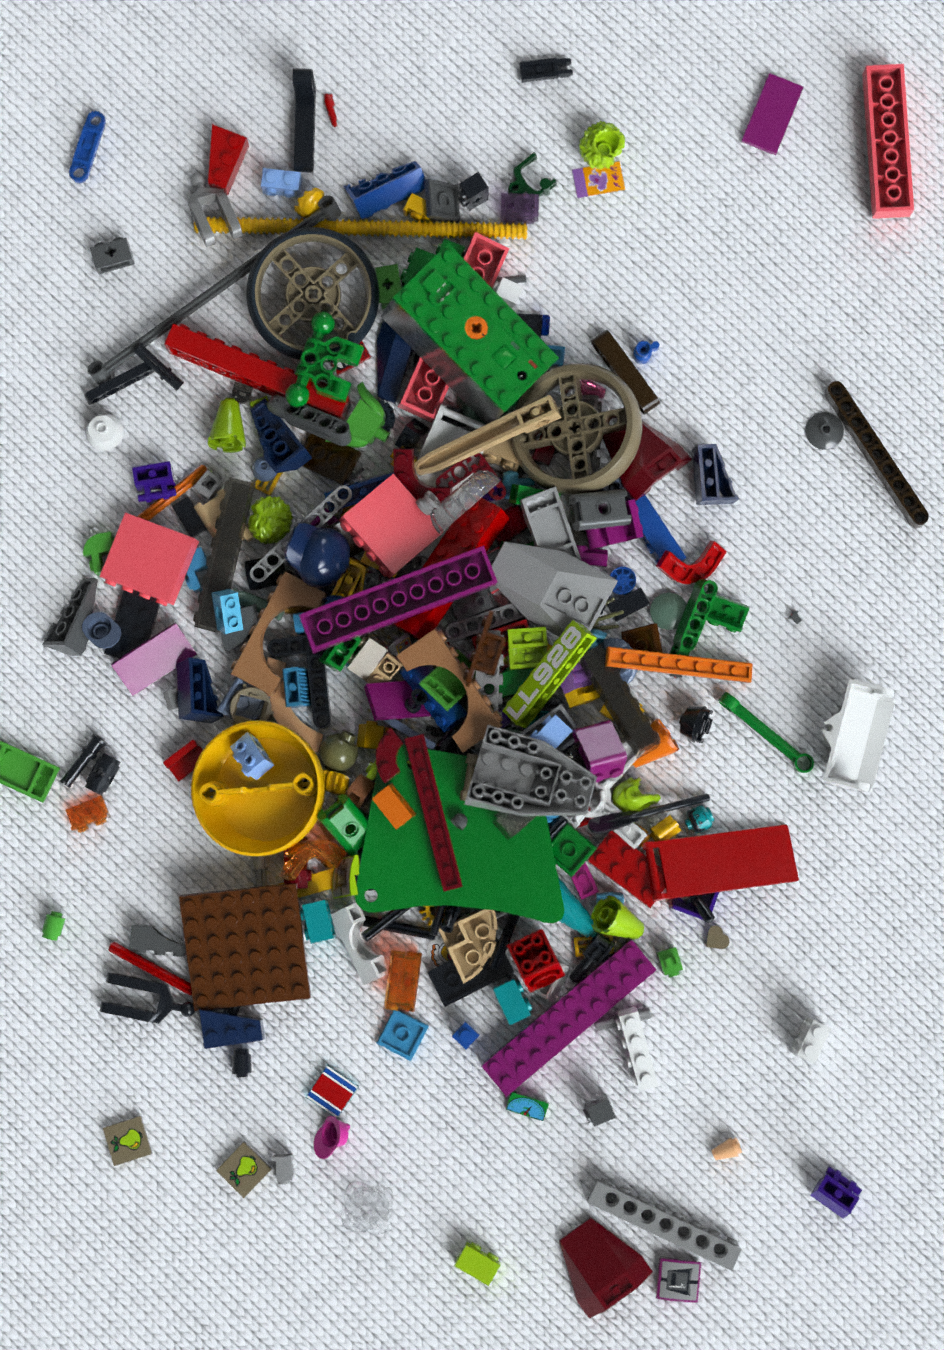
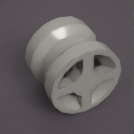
M427 491L423 498H419L416 501V504L424 514L430 515L432 509L440 506V501L431 491Z

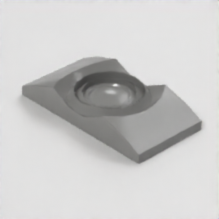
M556 486L520 500L524 520L531 533L534 546L565 551L581 559Z

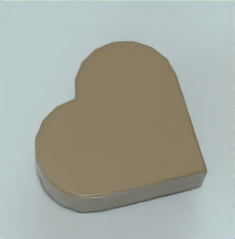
M711 926L707 932L706 947L718 949L728 947L730 943L728 936L723 934L719 926Z

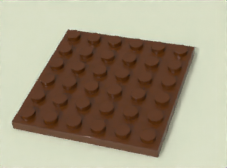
M297 882L179 896L194 1011L311 998Z

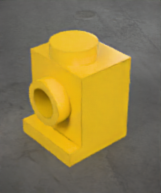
M412 193L403 208L404 216L407 217L410 214L416 221H429L431 218H427L426 200Z

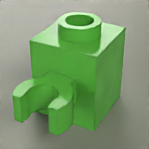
M676 947L656 952L663 975H668L669 978L680 975L679 971L683 970Z

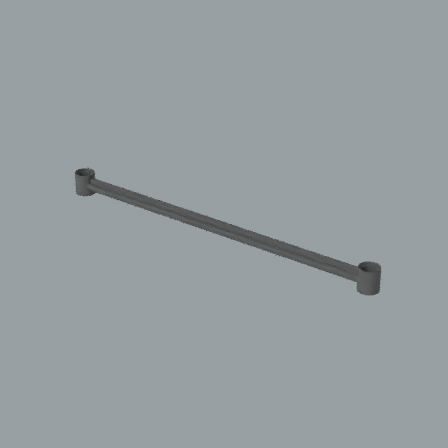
M324 196L318 202L320 209L291 230L313 227L324 218L328 221H334L340 217L341 210L332 196ZM260 252L103 364L101 361L91 363L88 367V373L98 385L111 380L112 375L110 372L134 356V350L141 343L144 347L148 346L169 331L173 323L177 325L247 275Z

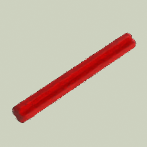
M116 942L111 943L108 949L109 952L184 993L192 995L191 983Z

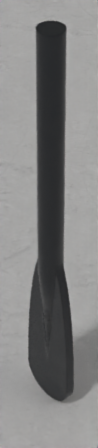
M703 794L641 811L619 812L591 818L588 822V828L593 833L602 834L625 827L645 817L710 801L709 794Z

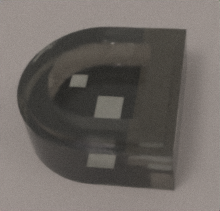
M235 382L232 397L239 404H245L251 399L254 388Z

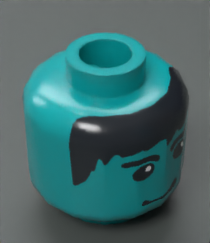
M699 805L688 810L686 813L687 819L684 820L688 830L692 829L698 834L712 827L714 817L709 807L705 808L703 805Z

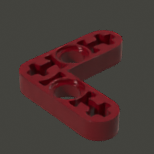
M480 453L473 455L475 458L479 457L480 460L478 461V466L473 464L469 467L472 471L469 472L467 466L462 463L464 461L467 464L471 462L472 458L469 457L442 473L435 482L436 487H440V479L446 480L450 477L447 473L451 472L452 477L457 482L453 483V480H451L447 485L453 488L473 473L493 500H501L506 495L505 486ZM461 466L464 468L465 474L463 477H457L454 474L456 467ZM483 471L491 473L492 478L490 481L485 482L481 479ZM496 479L497 483L494 485L497 489L502 488L500 492L502 496H494L493 487L491 486L488 489L486 485L491 484Z

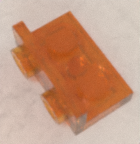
M103 795L66 809L72 826L70 828L72 831H78V833L89 830L88 826L96 824V826L107 822L106 819L111 817Z

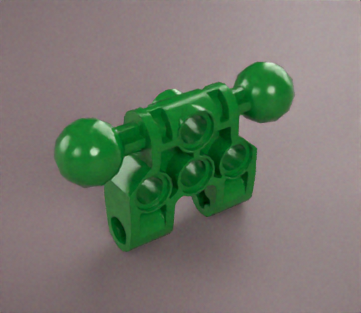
M317 312L311 319V328L314 332L312 338H307L295 372L298 378L296 383L290 385L285 392L286 401L293 407H302L307 404L310 397L309 390L307 389L308 381L312 382L316 393L339 402H345L351 383L334 376L337 370V363L342 362L358 367L364 347L337 336L323 342L324 336L330 334L335 327L334 318L328 312ZM332 344H337L340 350L333 352L329 347ZM312 355L316 360L313 363H307L305 358ZM331 362L334 367L331 370H326L323 364ZM319 380H325L327 382V386L324 388L318 387L317 382Z

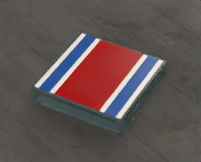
M327 1064L305 1098L338 1119L359 1088V1085Z

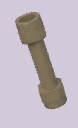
M467 753V770L460 800H466L479 755Z

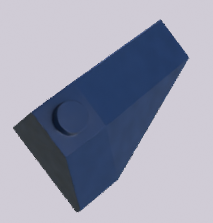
M382 322L377 337L378 399L396 404L413 349L386 322Z
M264 398L250 409L260 438L259 441L264 452V458L275 473L298 470L311 460L312 457L285 422L268 410V401Z

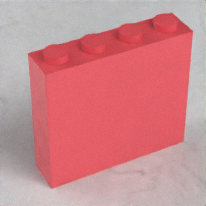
M394 474L346 512L339 520L342 529L352 535L355 544L365 550L367 558L375 562L379 567L380 573L389 579L444 532L430 515L424 514L416 504L417 500Z
M125 512L100 577L105 579L104 583L113 587L118 584L122 586V590L132 593L133 590L140 592L138 596L149 600L150 597L157 599L156 603L167 606L168 603L174 605L199 541L188 535Z

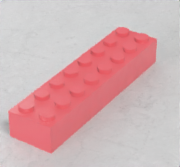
M904 64L868 65L863 71L862 79L872 219L910 217L914 211Z

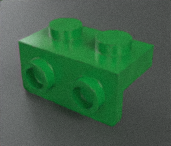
M716 594L706 620L711 625L724 626L730 632H741L750 606Z

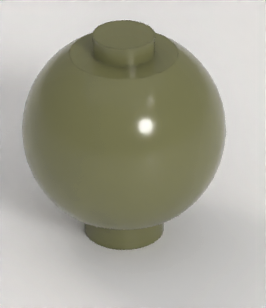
M343 729L341 734H332L322 742L320 758L323 764H325V769L341 772L348 770L355 764L358 757V747L354 742L357 737L353 733Z

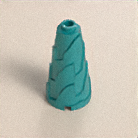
M558 877L564 904V915L559 922L564 923L587 938L589 936L593 938L597 934L591 924L594 925L593 919H591L588 911L581 905V902Z

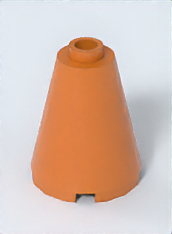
M660 719L654 720L633 743L643 753L631 767H640L679 750L675 739H672L671 733Z

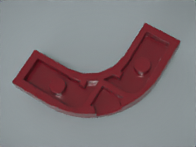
M414 448L393 449L394 474L416 500L423 498L427 491H431L439 499V507L453 506L452 487L429 486L419 480L414 468Z

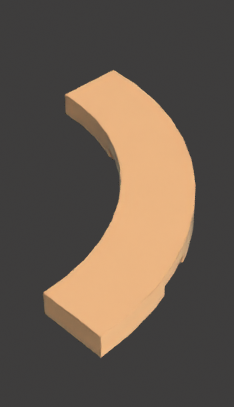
M268 657L267 663L269 667L283 679L282 669L286 668L287 663ZM282 680L274 696L266 693L270 697L271 711L274 712L273 716L278 724L299 734L318 753L324 734L309 728L295 715L291 707H286L284 682Z

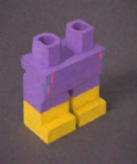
M580 660L561 684L570 708L590 703L602 697L600 690H594L590 681V672L586 669L588 667L587 663H581Z

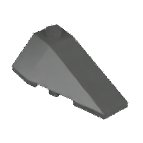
M84 578L71 596V604L66 609H62L60 612L62 617L57 624L53 622L42 645L69 656L82 655L86 650V644L89 640L82 631V624L85 618L93 613L98 579Z

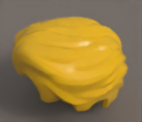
M313 188L311 191L305 190L303 196L297 200L298 206L294 205L295 212L300 217L308 218L320 209L318 202L324 197V192L319 188Z

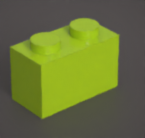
M466 1242L454 1266L489 1286L501 1266L500 1261H498L499 1257L491 1252L486 1254L481 1251L482 1247L474 1242H471V1244Z

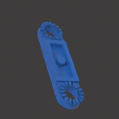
M92 111L87 115L72 159L69 174L76 183H83L88 179L106 125V119L99 111ZM94 117L101 118V122L97 126L91 123ZM77 169L84 170V173L82 177L80 176V178L74 176V172Z

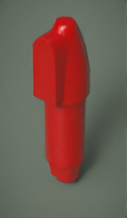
M325 94L324 104L333 127H337L332 94Z

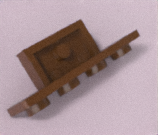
M492 610L489 611L488 616L484 615L481 624L484 629L482 633H478L475 644H478L477 650L472 651L469 660L472 662L470 669L466 668L463 679L466 680L467 687H470L475 670L495 675L506 642L505 637L488 632L494 614Z

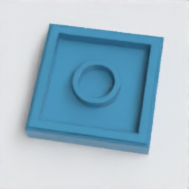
M394 1008L377 1044L411 1061L429 1026Z

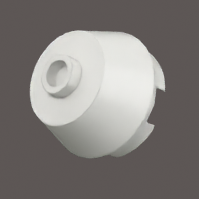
M111 414L95 416L90 420L86 428L88 442L92 447L101 451H108L117 447L122 441L124 434L122 423Z

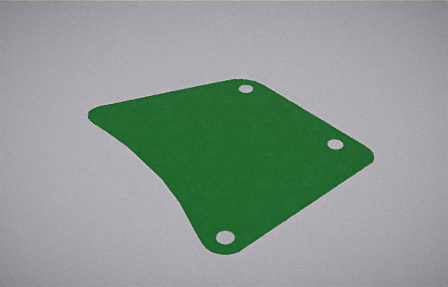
M406 745L399 749L397 755V764L401 770L399 774L385 784L377 770L372 798L385 787L393 784L416 815L401 827L395 829L372 800L356 884L358 895H354L357 905L362 910L375 913L417 906L451 905L502 911L544 923H556L563 918L564 904L546 816H519L465 805V801L460 800V794L464 788L467 756L428 749L463 885L460 888L443 891L413 770L407 765L409 754ZM458 813L466 815L468 820L463 830L458 829L450 821ZM368 889H374L378 894L374 902H368L365 899V892Z

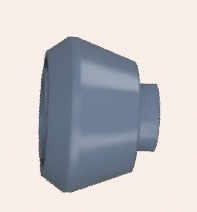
M264 456L254 461L252 472L256 479L267 482L275 478L277 473L271 468Z

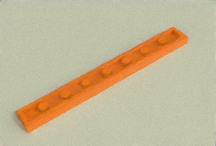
M606 647L605 658L606 667L751 683L753 663L617 647Z

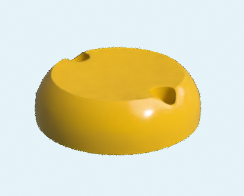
M247 721L223 730L206 745L194 768L191 782V797L200 825L216 843L240 855L268 856L291 848L311 831L317 822V815L323 807L325 779L321 763L315 751L299 734L274 722ZM247 732L258 738L274 764L258 780L251 776L247 777L242 772V765L234 759V752L230 747Z

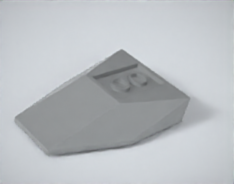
M505 541L491 565L498 581L495 586L528 620L540 627H546V630L558 637L561 636L566 626L572 620L583 624L591 631L618 582L614 577L565 551Z
M488 725L465 805L519 816L587 815L597 776L544 741Z

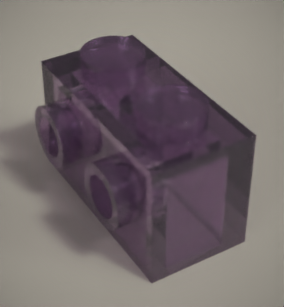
M501 193V221H504V223L509 222V224H512V222H525L526 224L538 222L539 194Z

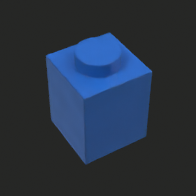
M467 1021L452 1034V1037L465 1050L480 1036Z

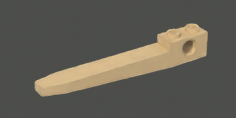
M548 395L427 453L414 463L415 470L419 476L438 472L525 432L527 434L562 417L554 399Z

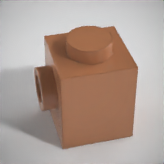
M359 774L349 786L346 795L360 809L371 796L375 783Z

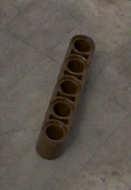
M605 330L591 340L594 349L611 372L619 376L630 387L637 399L640 411L644 415L660 404L656 394L608 330Z

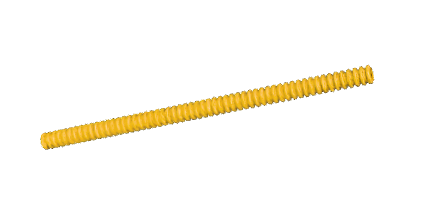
M207 216V221L213 233L219 232L221 234L224 232L227 234L229 232L222 216H219V218ZM237 217L242 234L246 232L248 234H251V232L257 234L259 232L260 234L266 233V235L269 233L280 235L290 231L304 220V218H301V220H298V218H295V220L283 218L281 220L274 217L271 219L268 217L265 219L263 217H260V219H257V217H254V219H251V217H248V219ZM325 218L313 226L333 230L344 236L345 234L348 236L359 234V236L365 235L366 237L368 235H371V237H374V235H377V237L383 235V237L386 235L389 237L392 235L394 237H397V235L409 237L410 235L412 237L418 236V238L424 236V238L427 236L430 238L432 236H435V238H438V236H441V238H444V236H447V238L459 236V238L465 237L467 239V237L472 238L476 232L489 239L491 237H494V239L506 237L508 239L509 237L511 239L517 238L520 240V238H523V240H526L527 224L525 222L524 224H520V222L518 224L514 222L512 224H509V222H506V224H503V222H500V224H497V222H494V224H491V222L479 224V222L474 223L473 221L471 223H468V221H465V223H462V221H459V223H456V221H453V223H450V221H447V223H444V221L433 223V221L427 222L426 220L424 222H421V220H418V222H415V220H412V222H409V220H406V222H403V220L400 222L397 220L394 222L392 220L380 222V220L374 221V219H371V221H368V219L365 221L361 219L359 221L356 219L353 221L351 219H348V221H345V219H342V221H339V219L328 221ZM194 222V231L196 233H199L198 228Z

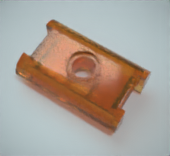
M391 950L383 1009L398 1011L400 1007L401 1010L415 1012L422 953L407 951V955H405V951Z

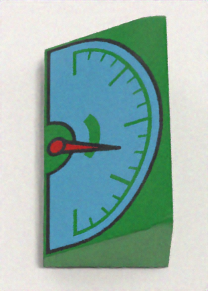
M513 1091L510 1094L506 1110L544 1121L549 1102Z

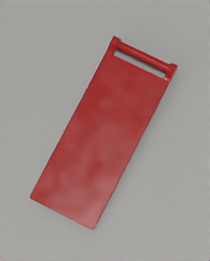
M788 825L650 841L642 844L643 850H646L654 893L652 895L653 901L797 882L799 880ZM654 848L659 850L667 893H661Z

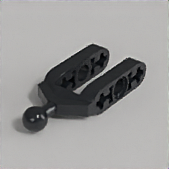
M108 972L106 983L161 995L157 1012L101 1001L100 1012L157 1024L172 1010L181 1012L185 1017H191L195 1013L194 1004L191 1002L183 1004L174 1003L167 984Z

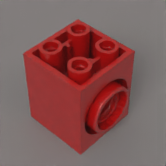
M542 928L507 945L530 993L548 986L565 976Z

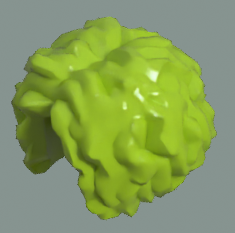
M600 121L592 124L591 127L589 126L584 131V136L579 140L580 144L578 146L584 162H587L592 169H609L615 163L614 157L620 155L625 147V135L613 123Z
M279 496L260 497V499L255 500V503L251 506L254 514L249 517L248 529L253 533L256 540H260V543H278L290 532L291 525L293 524V516L289 504H286Z

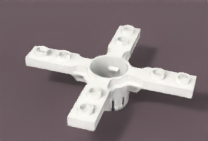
M629 739L623 743L627 754L623 774L616 778L610 777L595 783V787L602 790L599 795L602 801L599 802L598 806L592 811H588L587 815H563L568 820L567 823L571 824L575 829L578 828L585 817L593 818L622 812L611 802L610 788L643 753ZM635 822L613 830L633 849H636L648 835Z

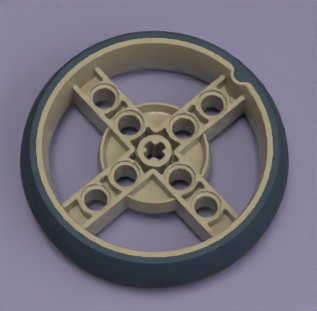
M299 228L286 232L272 240L254 261L246 288L249 314L259 334L274 349L297 360H300L304 346L292 343L282 337V335L298 320L311 323L313 315L321 312L320 308L323 304H328L331 307L329 314L332 315L334 320L339 318L344 322L342 328L334 327V333L338 337L359 344L370 331L379 308L378 279L367 255L351 239L325 228ZM319 242L336 247L345 254L327 270L319 266L301 268L285 249L300 243ZM290 261L293 264V268L289 271L282 268L283 262ZM272 262L288 280L285 287L287 306L272 320L268 321L261 302V285L265 272ZM342 264L346 266L347 271L344 274H339L336 271V267ZM358 268L364 282L365 303L361 317L354 327L338 309L341 302L339 283ZM298 275L305 277L306 282L303 285L296 284L295 278ZM330 277L333 284L330 287H325L322 284L323 278ZM310 290H312L313 292L314 290L317 291L316 299L309 298ZM295 303H302L305 307L304 310L296 312L293 308ZM281 316H289L290 323L282 325L279 321ZM332 344L329 347L333 352L340 350L337 344ZM312 355L305 358V361L315 362L316 360Z

